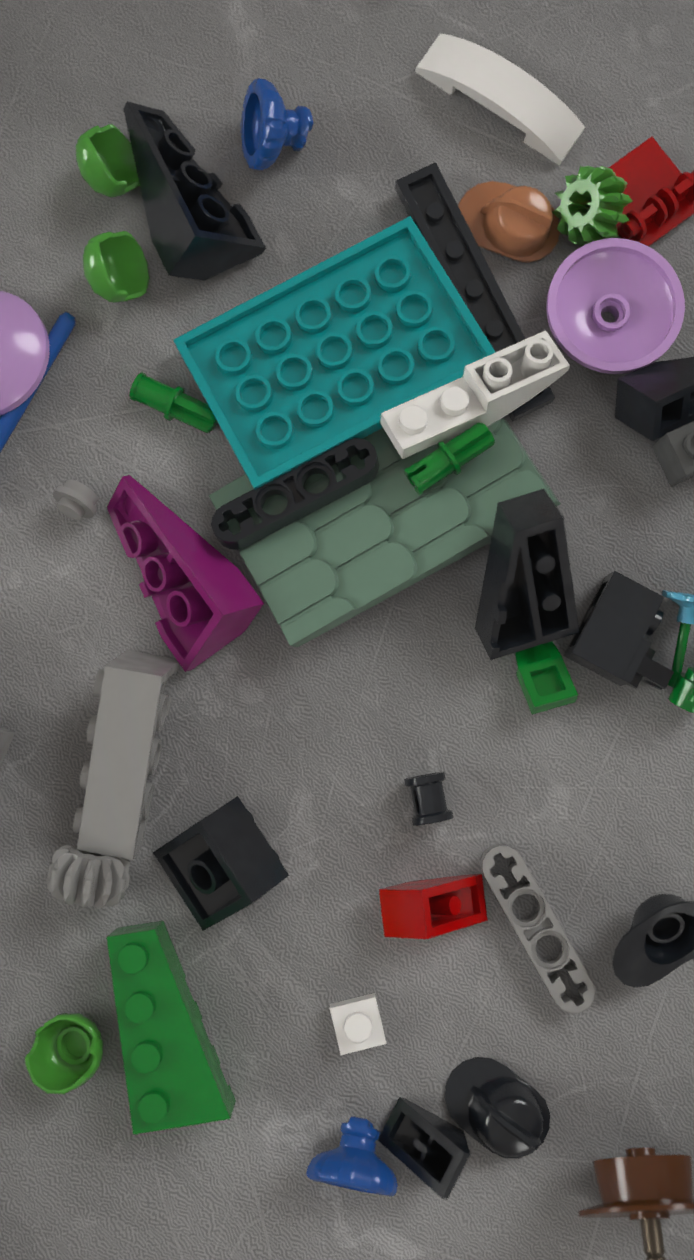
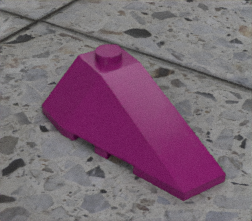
M131 475L122 476L107 505V510L126 555L137 560L144 581L139 586L144 598L152 596L161 620L155 624L162 640L185 672L191 671L244 633L264 605V602L233 563Z

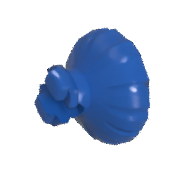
M261 78L254 79L247 89L241 119L242 150L248 166L253 170H264L274 164L284 145L291 146L293 151H300L306 144L308 131H311L314 125L310 109L305 106H298L294 110L286 109L283 99L274 84Z
M350 1117L348 1123H342L340 1130L343 1135L340 1146L316 1155L307 1167V1177L316 1182L390 1197L394 1196L397 1192L398 1185L395 1174L375 1154V1141L379 1139L380 1131L374 1129L373 1124L364 1118Z

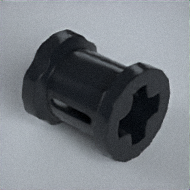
M444 772L404 779L405 786L411 789L415 810V816L411 818L413 826L432 824L454 818L452 810H448L442 785V781L446 779Z

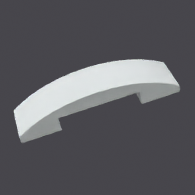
M440 33L416 67L415 72L449 95H452L458 89L526 133L523 143L559 166L584 132L585 126L577 116L542 83L517 65L476 43Z

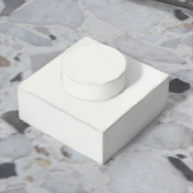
M375 993L330 1004V1012L340 1055L387 1044Z

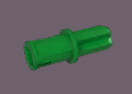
M142 372L136 376L129 393L130 399L164 413V418L168 421L175 418L205 433H210L214 430L218 423L208 404L185 394V390L181 386H177L174 389L148 377Z
M477 423L446 444L443 441L437 443L438 449L410 467L405 468L404 473L412 487L415 486V491L421 495L425 490L451 473L460 474L461 466L494 445V437L485 424Z

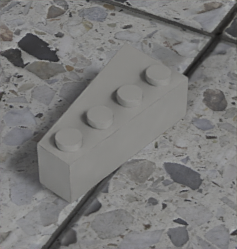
M127 649L106 664L104 669H99L94 683V696L100 698L97 715H92L87 729V742L93 743L91 758L84 762L80 775V787L86 788L84 804H79L73 821V832L79 833L77 850L133 861L142 847L155 784L147 782L148 775H155L161 758L163 743L161 739L155 737L157 731H162L166 716H169L173 697H169L168 694L164 693L167 679L171 675L178 674L179 663L176 658Z

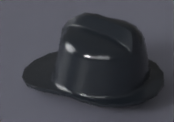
M658 894L648 898L639 905L634 913L631 928L617 945L612 961L615 976L624 985L634 988L649 986L661 980L682 964L694 959V901H685L681 897L672 894Z
M474 1057L461 1062L451 1072L445 1085V1102L449 1114L461 1129L486 1149L503 1158L519 1159L533 1153L544 1142L550 1127V1112L547 1103L535 1088L507 1066L492 1058Z

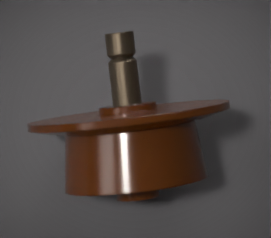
M643 1147L626 1149V1157L593 1161L602 1204L578 1211L579 1217H629L630 1220H640L644 1253L647 1255L645 1260H666L663 1256L665 1249L660 1219H669L670 1215L694 1214L692 1157L688 1155H656L655 1148Z

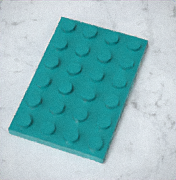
M411 216L173 339L181 357L254 489L263 486L347 440L354 438L363 439L383 428L380 424L381 413L463 377L466 365L496 353Z

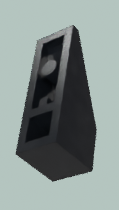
M694 357L654 362L651 365L618 378L615 418L651 441L693 422Z

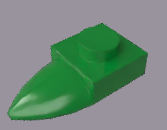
M552 641L515 653L518 667L516 676L532 715L576 702L578 693L562 655Z

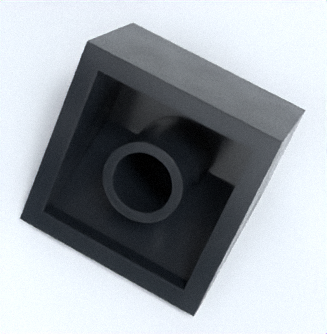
M238 796L153 852L203 931L253 904L289 876L280 862L278 854L271 848L255 823L252 814L246 809Z

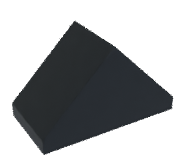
M399 1097L378 1139L383 1146L442 1199L449 1198L470 1156L464 1130Z

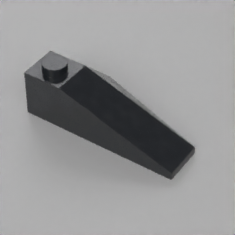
M127 102L123 110L150 235L168 275L205 281L261 255L266 247L249 215L240 204L231 206L219 191L223 184L215 173H207L194 161L193 156L196 150L167 114L162 110Z

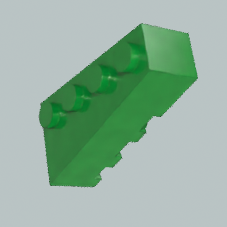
M164 921L118 927L107 936V945L133 1135L231 1119L236 1102L230 1085L226 1083L220 1068L221 1062L214 1045L210 1043L202 1023V1015L197 1002L192 998L185 980V973Z

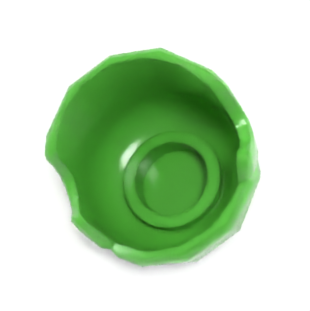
M109 124L100 128L97 125L79 137L76 144V162L82 178L95 192L108 197H118L140 186L131 143L116 126Z
M127 231L106 232L98 234L88 241L83 253L84 276L94 293L113 303L129 301L146 293L149 283L148 263L141 246L132 234Z
M61 1013L35 1031L36 1037L32 1049L25 1057V1065L32 1082L46 1093L66 1094L84 1085L94 1076L101 1063L104 1042L101 1039L100 1030L93 1021L80 1013Z

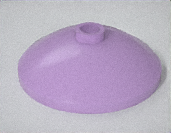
M607 238L593 241L571 253L554 274L546 301L548 324L553 337L561 349L580 365L593 371L607 374L630 373L651 365L658 360L677 338L682 327L685 312L682 285L668 261L647 245L623 238ZM610 312L615 317V322L608 323L604 321L601 313Z
M0 291V415L6 414L20 406L33 394L46 372L50 352L47 330L39 315L24 300L4 291Z

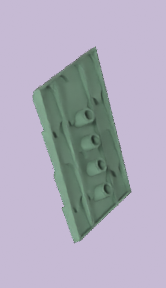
M504 417L487 426L495 440L491 448L461 466L460 474L451 473L425 490L421 495L415 491V486L412 487L404 469L438 449L437 444L402 459L385 430L381 428L363 438L375 447L379 461L378 473L371 482L265 538L239 549L241 557L257 586H259L260 592L290 646L300 647L489 544L499 502L545 489L556 507L561 504ZM357 455L350 458L351 465H355L358 470L365 467L364 459L361 460ZM337 464L331 466L334 469L337 482L343 480ZM246 474L208 496L217 510L222 505L254 488ZM323 474L311 475L305 481L304 489L310 493H320L327 488L329 479ZM282 495L270 496L264 503L263 511L269 515L280 514L286 509L288 500ZM254 507L248 509L255 524L261 523ZM235 518L227 522L229 525L228 530L233 535L241 531L240 523Z

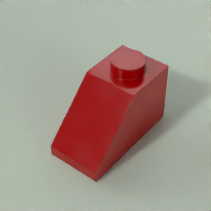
M482 874L409 881L379 889L384 937L430 939L488 921Z

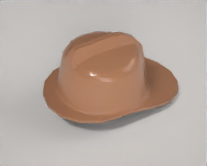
M489 181L477 184L468 190L459 202L458 207L478 246L483 249L506 256L512 260L528 263L539 261L549 255L558 242L560 231L556 229L559 219L552 213L554 208L546 196L536 188L528 186L516 187L503 182Z

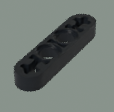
M354 438L347 440L263 486L222 505L214 513L211 522L213 533L224 547L239 550L371 482L378 473L379 461L375 447L364 439ZM357 455L361 460L364 459L365 467L358 470L355 465H351L350 458ZM334 464H337L338 470L343 477V480L337 482L334 469L331 467ZM314 474H323L329 479V484L324 491L315 494L304 489V483L308 477ZM282 495L288 500L287 507L282 513L269 515L263 511L264 503L270 496ZM254 507V510L261 521V523L257 525L255 524L250 512L248 511V509ZM233 518L240 523L241 529L235 535L228 530L229 525L227 523Z

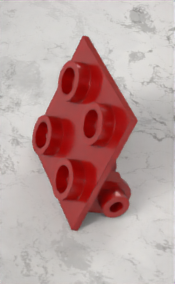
M652 136L609 167L616 173V176L623 178L628 183L623 194L629 195L633 200L623 208V213L630 221L617 223V231L620 238L637 241L649 247L694 214V171L691 173H681Z

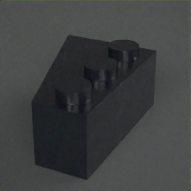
M545 489L511 498L497 504L475 624L476 632L490 660L580 633L564 517Z

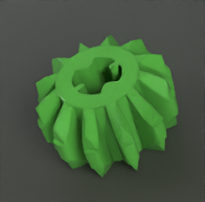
M589 165L585 167L580 166L578 175L565 176L567 189L555 192L556 196L561 200L560 206L552 211L557 218L561 219L556 230L560 231L563 235H567L571 243L580 246L605 238L619 237L617 223L630 221L623 213V208L633 201L629 195L623 194L628 183L623 178L616 176L612 169L600 166V168Z

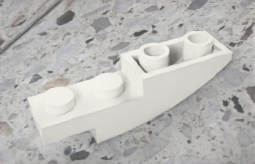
M545 330L466 365L463 377L381 413L380 424L400 457L405 459L440 441L446 444L477 423L489 426L500 420L554 383L569 370L570 365Z

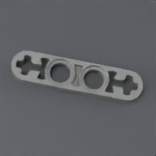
M495 844L488 847L480 858L482 875L550 996L560 1009L567 1013L578 1014L586 1011L595 999L593 982L523 858L514 848L506 844ZM496 854H500L505 859L512 857L513 863L508 866V869L516 882L520 881L523 876L526 879L525 884L512 887L504 896H502L500 889L509 887L506 880L498 872L494 874L490 872V869L495 866L493 857ZM522 894L534 896L538 904L535 915L527 920L515 917L512 911V904L515 898ZM547 935L557 937L561 944L559 955L550 961H543L538 958L536 954L538 940ZM570 960L573 962V965L564 967ZM564 967L573 982L576 984L583 983L578 988L580 997L574 1001L568 995L561 997V994L566 991L563 981L556 972L550 978L547 976V973Z

